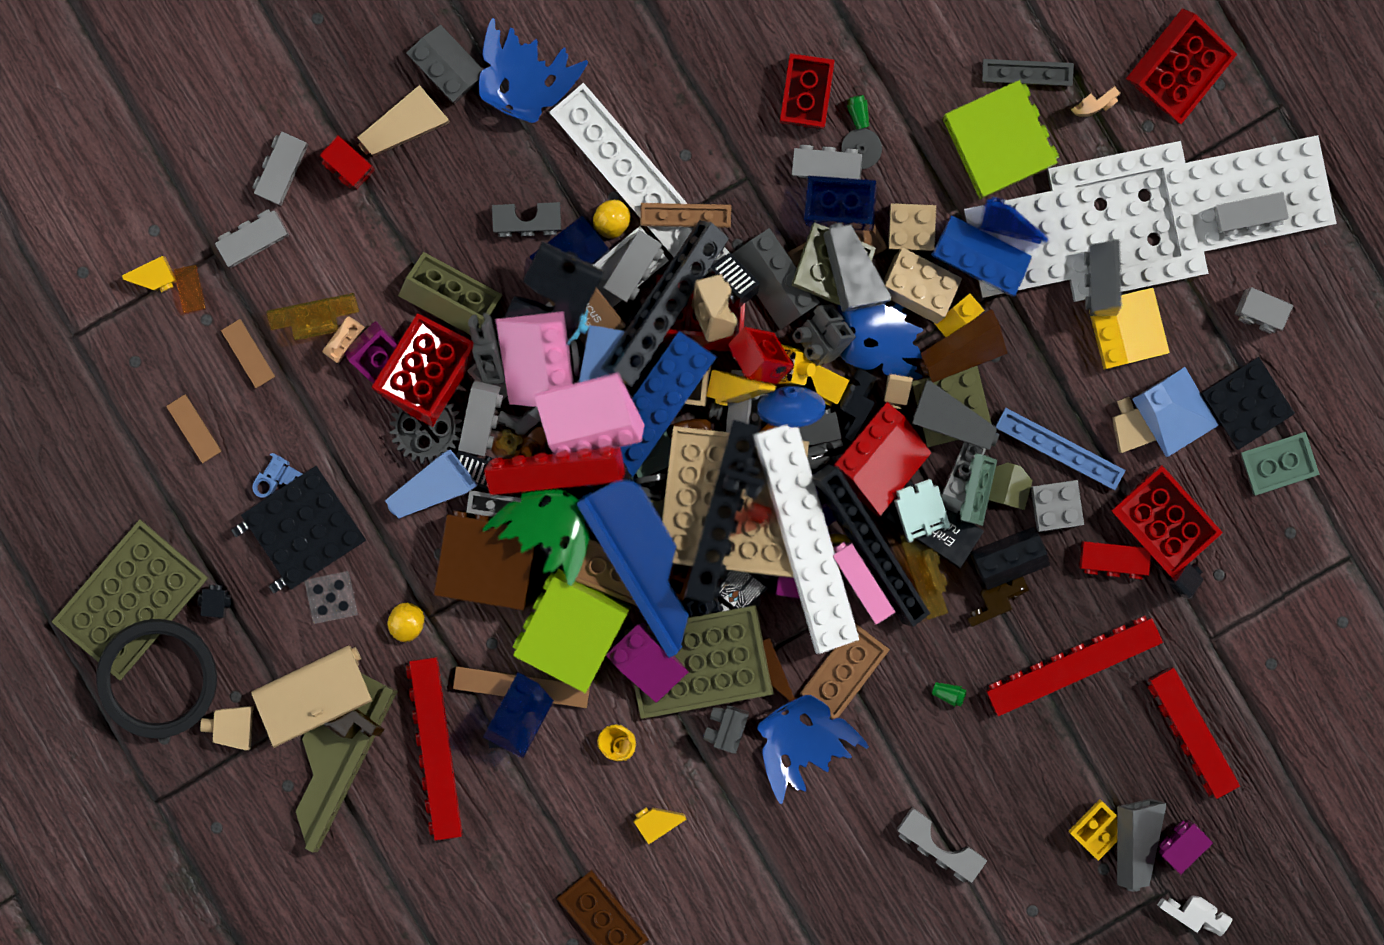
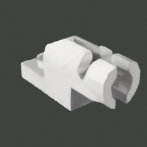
M1190 896L1181 910L1179 909L1181 905L1171 898L1168 901L1161 898L1157 904L1161 909L1197 933L1203 925L1204 929L1221 937L1232 922V918L1223 912L1215 916L1217 908L1199 896Z

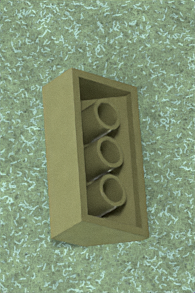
M423 252L406 277L398 296L470 335L469 318L476 314L479 328H482V324L485 322L483 313H488L491 317L502 294Z

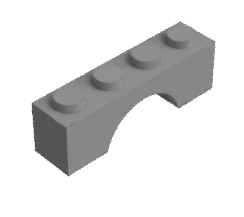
M912 807L897 828L898 832H900L899 837L908 844L913 841L919 846L917 850L925 856L933 855L937 858L935 863L945 870L950 867L955 871L954 876L965 883L968 880L972 883L986 864V858L969 846L958 851H945L937 847L932 841L930 833L932 821Z

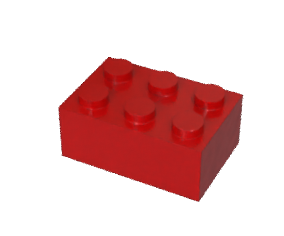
M790 53L780 123L824 130L835 60Z

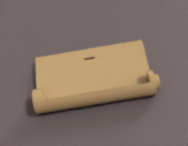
M348 645L251 691L274 748L372 701L358 667V660H361V657L356 647L351 648Z

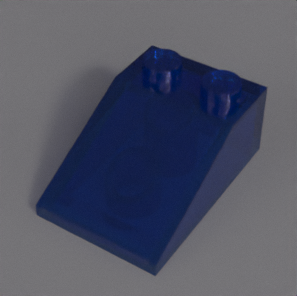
M992 197L984 202L978 229L1040 245L1048 243L1049 238L1011 205L1005 204V199Z

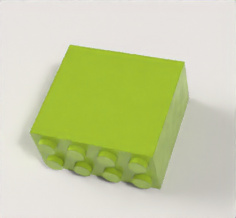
M1020 80L946 113L942 118L980 200L1051 168L1058 163L1056 160L1059 158L1054 145H1049L1047 140L1050 137L1045 125H1040L1038 121L1039 111L1035 104L1031 105L1028 99L1031 96L1029 89Z
M558 569L556 574L551 573L543 587V589L547 590L546 593L541 592L533 606L536 612L531 611L523 626L526 629L525 633L521 631L512 647L516 649L513 656L586 693L631 606L611 595L574 581L572 586H568L565 571Z

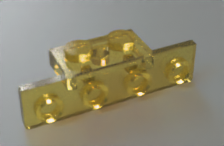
M350 293L268 310L266 314L271 330L292 326L294 340H300L336 332L339 328L337 317L359 312V307L355 294Z
M900 534L899 538L917 593L931 613L926 619L929 620L947 614L948 610L942 595L943 592H946L945 586H947L945 575L940 573L938 567L940 559L937 552H933L932 548L927 549V547L913 539V542L908 543L905 534Z

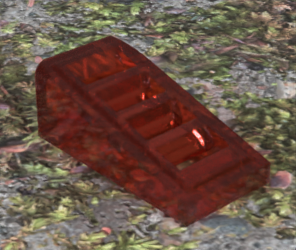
M752 502L746 518L747 520L767 526L773 510L770 507Z

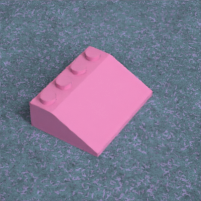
M564 312L496 319L509 404L537 407L534 398L536 393L575 384L569 344L567 345L568 337Z
M618 373L534 395L547 441L553 454L560 451L578 452L584 448H589L590 450H597L605 446L616 448L641 442L644 423Z

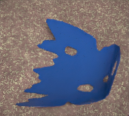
M492 18L487 28L482 53L484 61L489 63L490 67L485 68L480 73L479 94L482 100L508 115L530 123L537 122L542 113L541 108L555 105L579 79L588 61L585 60L566 68L568 54L564 47L553 63L546 67L545 61H538L537 39L531 44L525 43L520 45L519 38L514 34V29L511 27L502 49L500 30L495 29V19ZM549 75L556 76L555 82L550 87H547L545 85L547 77ZM504 78L509 81V91L505 94L500 92V85ZM511 105L513 107V110L507 108L506 106Z
M898 303L891 307L883 304L842 312L840 305L837 306L838 312L844 319L842 322H846L850 329L854 327V335L856 336L840 355L845 362L860 369L872 370L882 363V371L886 375L893 374L913 379L923 378L921 374L915 372L916 366L907 364L902 359H922L920 349L912 342L916 340L917 334L921 333L923 329L905 322L907 314L902 312L904 307ZM872 338L878 342V346L866 347L864 346V340Z
M804 695L780 707L761 721L757 728L762 737L767 738L762 754L771 788L780 804L783 803L788 782L796 790L806 792V786L799 772V765L806 768L807 763L812 762L824 771L829 772L828 763L831 761V755L839 758H852L838 738L846 740L854 747L859 744L866 749L869 748L862 736L844 719L835 718L830 720V708L812 695ZM789 710L787 715H782L784 711ZM806 713L813 725L807 726L802 723L800 715ZM782 755H788L791 765L788 768H785L782 764Z

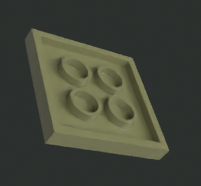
M814 222L791 285L840 305L823 235L830 228ZM861 242L872 261L876 248Z
M978 366L934 382L939 388L991 423ZM929 377L912 381L917 405L925 382H931ZM923 428L927 447L958 440Z

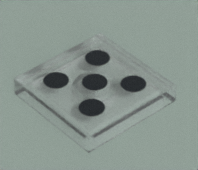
M349 571L304 581L313 624L358 615Z

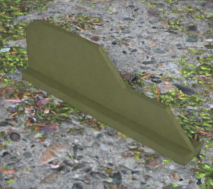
M361 673L372 701L357 709L381 726L398 690ZM324 724L304 734L302 740L313 777L296 810V815L305 840V849L312 853L319 851L375 738L374 735L368 737L358 731L353 739L340 738L325 727Z

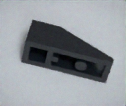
M1189 563L1173 578L1170 576L1166 581L1181 597L1191 599L1204 580L1201 577L1203 572L1195 563L1192 565Z

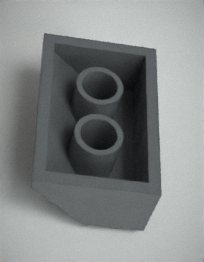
M441 24L422 37L407 52V55L454 105L479 82L480 73L483 70Z
M1120 239L1092 244L1089 246L1088 252H1084V265H1088V274H1085L1084 283L1085 288H1089V296L1085 297V309L1089 310L1090 316H1117L1122 307Z

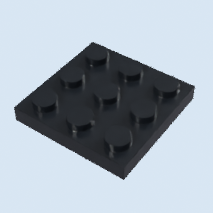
M1260 357L1250 361L1201 393L1237 450L1295 414Z

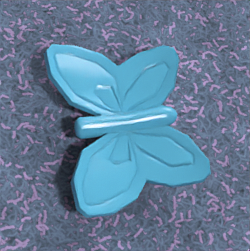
M586 309L585 315H581L580 324L567 345L573 339L576 340L580 333L586 334L589 326L585 325L589 309Z

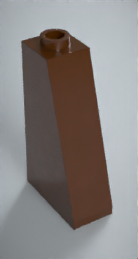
M988 310L921 353L923 362L920 363V367L924 376L929 375L931 382L934 383L1008 354L1000 324L993 310Z

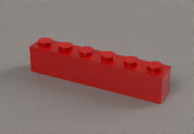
M605 446L597 450L584 448L578 452L560 451L550 455L539 453L531 457L519 455L512 459L494 458L488 462L484 472L490 495L612 483L622 480L625 474V467L620 447Z
M1170 667L1148 679L1151 685L1147 687L1153 698L1158 697L1161 705L1158 707L1165 718H1170L1172 722L1170 729L1174 736H1180L1184 743L1180 746L1186 757L1191 756L1194 764L1191 766L1196 775L1203 777L1205 781L1203 788L1208 796L1213 795L1215 799H1218L1240 787L1239 782L1175 668Z

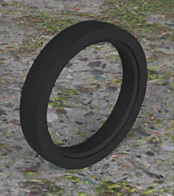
M149 619L126 627L111 639L98 663L96 685L104 709L120 727L135 735L146 738H165L188 730L204 716L215 696L217 670L210 649L194 631L175 621ZM149 634L170 635L183 641L195 652L203 670L202 691L196 703L181 717L164 723H149L128 714L115 699L110 683L111 668L118 653L132 640Z

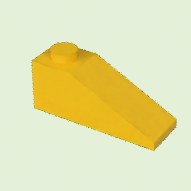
M712 370L707 397L715 399L714 403L728 406V402L739 403L775 391V386L750 380L730 372Z

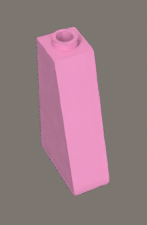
M843 541L833 548V557L874 623L878 624L894 614V609L852 543L848 542L846 544Z

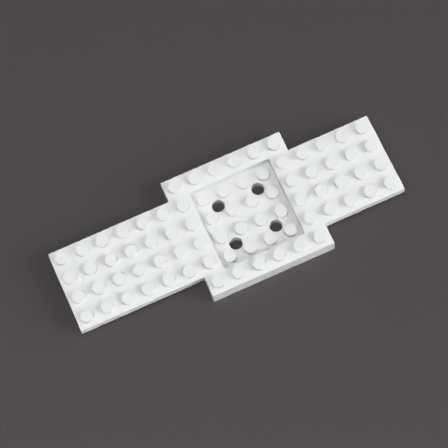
M1318 135L1185 163L1181 141L1048 168L1047 175L1051 189L1049 192L964 209L966 223L1032 256L1025 277L1018 290L1069 280L1074 302L1085 300V297L1089 296V288H1085L1084 283L1085 274H1088V265H1084V252H1088V248L1092 244L1120 239L1121 292L1209 274L1205 251L1337 224ZM1141 189H1146L1150 192V199L1146 202L1141 201L1138 197V192ZM1284 192L1289 219L1283 220L1284 225L1270 227L1269 223L1263 224L1260 230L1248 232L1247 228L1238 229L1239 234L1225 236V232H1218L1214 206ZM1097 198H1102L1106 201V208L1103 211H1098L1094 207V201ZM1150 233H1156L1159 236L1160 241L1158 245L1152 246L1148 243L1147 237ZM979 281L982 298L1004 294Z

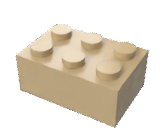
M902 248L894 255L883 283L893 302L938 324L945 318L962 278Z

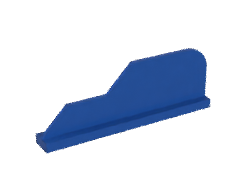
M628 480L613 482L592 494L589 493L583 496L577 505L668 658L675 656L682 648L681 644L689 616L668 582L677 546L643 489L636 483Z

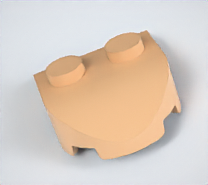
M1114 86L1098 100L1090 94L1071 111L1079 117L1094 115L1102 108L1104 111H1107L1118 102L1116 97L1120 92Z
M348 316L325 346L323 353L336 363H339L345 356L344 353L347 348L358 338L365 327Z

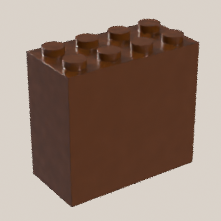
M456 510L453 511V514H447L434 595L524 610L527 603L536 545L521 553L522 544L519 542L518 536L511 539H498L512 520L503 523L496 529L492 526L488 530L482 531L484 526L490 521V516L475 514V518L467 517L468 513Z

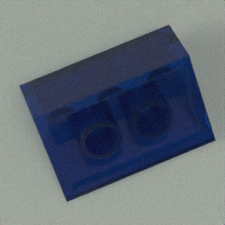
M583 216L548 242V244L561 249L565 253L573 252L577 254L580 260L591 265L610 251ZM536 252L529 257L531 260H533Z
M517 673L483 737L524 758L554 700L537 682Z

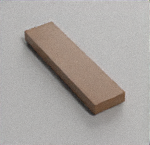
M641 203L640 226L695 227L698 221L702 220L712 222L717 228H731V205Z

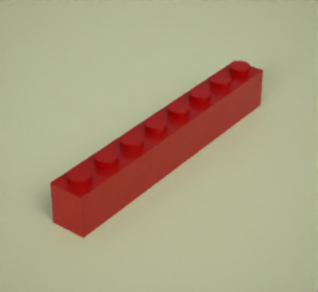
M1145 615L1133 620L1134 624L1129 627H1125V625L1112 629L1113 634L1105 637L1104 634L1092 638L1093 643L1086 646L1083 643L1071 648L1072 652L1066 655L1063 652L1050 657L1052 661L1044 665L1042 661L1030 666L1031 670L1026 673L1018 671L1009 676L1010 680L1002 683L1001 680L989 684L990 689L985 691L996 715L999 717L1162 644L1163 641L1153 618H1146Z
M438 657L409 661L410 666H406L408 679H412L413 688H409L411 702L415 701L416 710L412 711L413 721L419 727V733H416L417 746L422 748V755H419L420 768L425 769L426 776L422 778L423 790L428 791L429 799L425 800L426 812L431 813L432 822H428L430 836L434 835V840L462 837L463 832Z

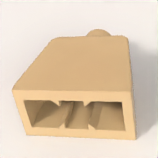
M1130 397L1117 401L1121 414L1112 417L1119 453L1155 441L1154 435L1138 408L1134 409Z
M254 706L217 709L214 712V719H201L200 730L201 732H213V743L250 750Z

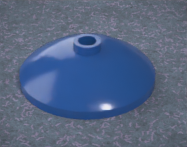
M785 386L765 394L758 402L757 411L759 417L770 425L777 427L787 425L790 428H796L818 421L825 413V401L818 393L811 389L799 386Z

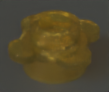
M505 429L502 432L503 436L496 442V446L498 449L506 450L508 455H514L517 446L523 442V439L520 435L516 436L510 429Z

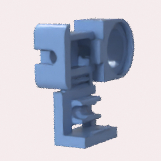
M271 453L270 455L273 458L264 473L259 472L253 483V492L258 497L267 498L274 493L278 484H288L296 476L299 477L303 473L290 466L286 467L285 464L290 465L289 461L277 454ZM262 481L268 482L270 486L266 494H261L258 491V485Z

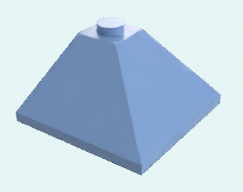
M1185 367L1132 399L1166 457H1169L1219 425Z

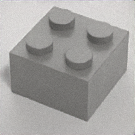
M1251 287L1244 290L1235 315L1239 316V321L1248 325L1256 323L1260 325V330L1272 334L1283 330L1293 305Z
M1078 480L1031 486L1037 531L1084 525Z

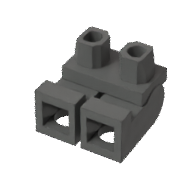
M833 304L818 306L814 310V317L811 320H807L792 335L795 342L801 343L805 348L804 355L806 358L813 360L817 366L835 360L856 338L847 323L842 322L844 319ZM831 313L834 318H830L828 315ZM842 330L846 333L845 336L841 335L840 332Z
M728 704L726 709L713 707L710 719L721 722L719 731L707 727L703 739L714 744L715 748L736 754L749 711Z

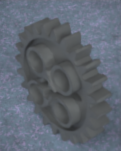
M454 403L446 405L434 426H429L440 440L439 443H436L428 432L423 430V426L416 418L396 406L400 412L399 414L392 413L396 421L390 422V425L395 427L394 430L390 431V434L397 436L392 442L394 444L400 443L397 448L399 452L405 449L403 455L405 458L412 454L413 462L419 457L421 464L425 463L426 458L432 463L434 457L438 458L441 454L448 451L449 448L457 449L453 442H460V438L456 434L462 433V429L457 426L461 425L463 421L456 419L460 415L459 411L452 412L456 407ZM408 421L416 422L414 430H405V425ZM440 424H447L448 430L444 434H438L436 431L437 427ZM429 438L430 445L424 449L420 448V440Z

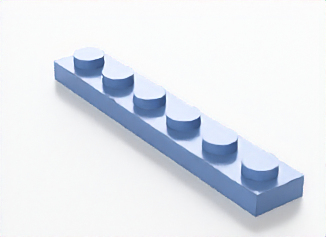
M1008 408L1004 409L995 426L998 430L1113 490H1116L1126 471Z

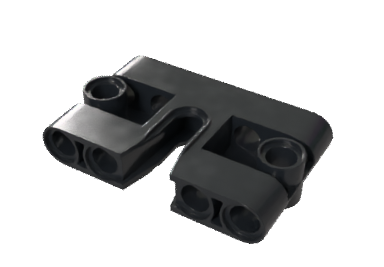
M542 241L525 274L523 282L539 295L553 301L555 305L549 307L536 300L514 295L503 318L564 312L569 342L581 319V315L584 314L601 281L604 270L580 260L579 256L573 252L565 253L561 249ZM572 262L575 267L569 269L563 263Z

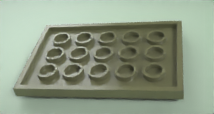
M139 519L54 618L52 623L99 662L107 644L126 627L149 619L173 621L209 577L144 521ZM161 634L144 635L129 642L116 656L111 668V674L121 681Z
M756 605L688 618L681 644L682 648L675 657L689 673L657 703L634 684L641 719L772 695L773 690ZM634 628L623 630L624 636H626Z

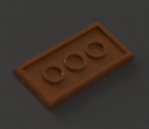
M590 870L557 898L595 945H643L649 940L648 936L593 870Z

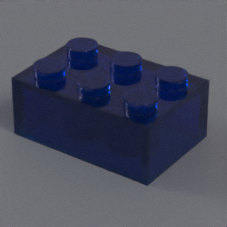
M808 176L804 216L806 226H812L816 222L830 228L829 226L833 224L843 223V226L852 225L854 230L874 231L878 189L876 180Z

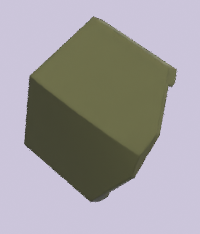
M1011 463L996 466L989 500L1025 510L1032 479L1021 466Z

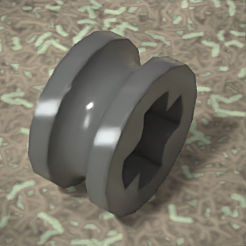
M713 399L708 418L715 417L719 421L723 405L714 403L715 399Z

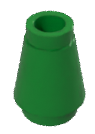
M864 95L846 99L848 104L846 107L856 125V129L870 126L867 99L865 100Z
M936 682L932 695L954 707L956 705L961 707L967 690L959 685Z

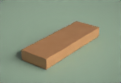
M241 319L221 330L256 389L276 377Z
M186 394L166 406L202 463L222 452Z

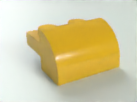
M1099 799L1068 832L1099 861L1117 842V815Z

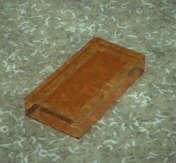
M197 265L174 269L183 313L206 309Z

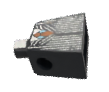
M728 570L719 586L721 587L719 596L723 598L720 604L723 606V611L732 610L733 607L735 609L748 607L767 590V587L748 572Z

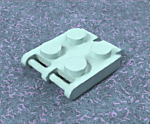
M930 479L915 484L917 492H914L911 486L896 491L898 499H895L894 502L908 543L913 542L914 538L922 535L929 536L933 531L941 528H950L937 485L933 486ZM942 521V524L930 528V525ZM922 528L924 529L923 531H920L918 533L911 534V532L917 531Z

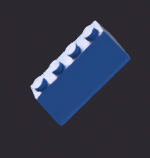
M952 215L931 254L932 257L1011 297L1016 295L1032 258L1031 255Z

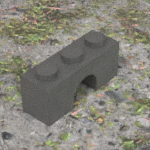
M560 202L537 203V215L528 222L517 218L515 204L492 205L493 233H498V237H512V233L520 232L521 236H534V232H543V235L549 236L557 235V231H562Z

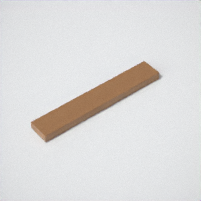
M456 666L453 689L587 708L590 686L587 692L584 693L563 681Z

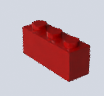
M1082 541L1079 568L1085 569L1084 573L1098 575V570L1107 571V576L1120 577L1121 573H1130L1129 578L1143 579V575H1149L1151 554L1144 547Z

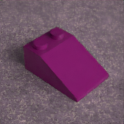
M375 321L347 348L344 354L348 361L374 384L399 343Z
M644 623L638 624L606 654L611 662L656 703L689 673L675 656L668 658L655 634Z

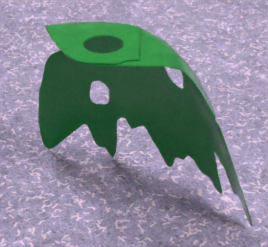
M561 488L523 492L521 502L513 501L508 503L482 530L486 531L492 526L496 529L503 523L512 520L498 539H511L518 536L519 542L522 544L521 553L542 542L544 548L551 546L552 551L544 567V573L547 571L553 572L563 563L568 586L573 585L580 572L589 541V530L584 524L586 519L577 505L580 499ZM563 492L567 493V494L570 495V496H569V497L564 496V495H563ZM545 495L551 497V502L544 507L538 506L540 500ZM563 536L570 538L566 549L561 548L559 544Z

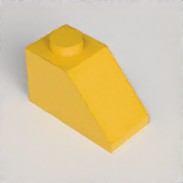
M164 256L122 275L126 281L155 291L160 290L161 293L172 289V284L177 282Z
M969 293L947 312L945 318L938 324H934L947 337L974 320L985 310Z
M815 364L816 371L811 376L815 392L824 399L826 405L830 407L833 403L838 405L850 380Z
M645 807L635 814L637 818L634 820V823L647 843L650 844L685 821L686 816L683 813L658 808L648 810Z

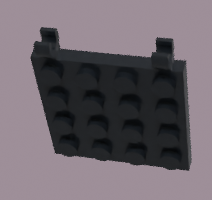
M317 465L242 513L241 517L244 521L231 529L235 537H238L250 528L282 576L269 584L273 593H276L286 585L292 590L366 541V538Z

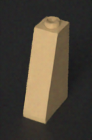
M419 85L357 138L361 141L358 146L366 155L371 153L373 156H376L445 126L450 121Z

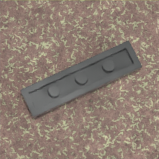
M983 59L982 82L1012 84L1020 80L1022 84L1025 83L1027 85L1072 87L1074 63Z

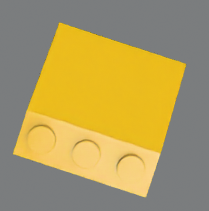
M1154 288L1121 295L1122 307L1117 316H1090L1103 369L1170 353Z

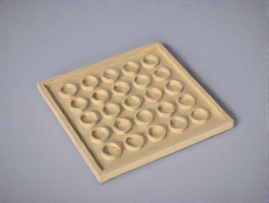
M673 426L662 521L677 546L672 564L694 565L728 441V432ZM740 441L736 444V449L744 453L748 451L749 445L745 441ZM802 441L807 456L809 442ZM755 446L753 454L757 455L754 467L760 469L758 476L751 473L749 475L766 481L759 453ZM733 463L730 466V469L742 473V470L736 469L738 463ZM767 481L756 499L744 496L746 490L743 489L741 498L745 499L742 512L737 511L735 520L739 521L736 534L731 533L729 542L733 543L729 556L725 555L723 564L727 565L726 570L794 578ZM724 489V493L732 497L736 495L737 489L735 493ZM721 507L718 510V515L726 519L730 517L731 510L728 507ZM715 529L712 532V537L720 541L724 539L725 532L722 529ZM713 550L709 551L706 554V559L711 563L717 562L719 554Z

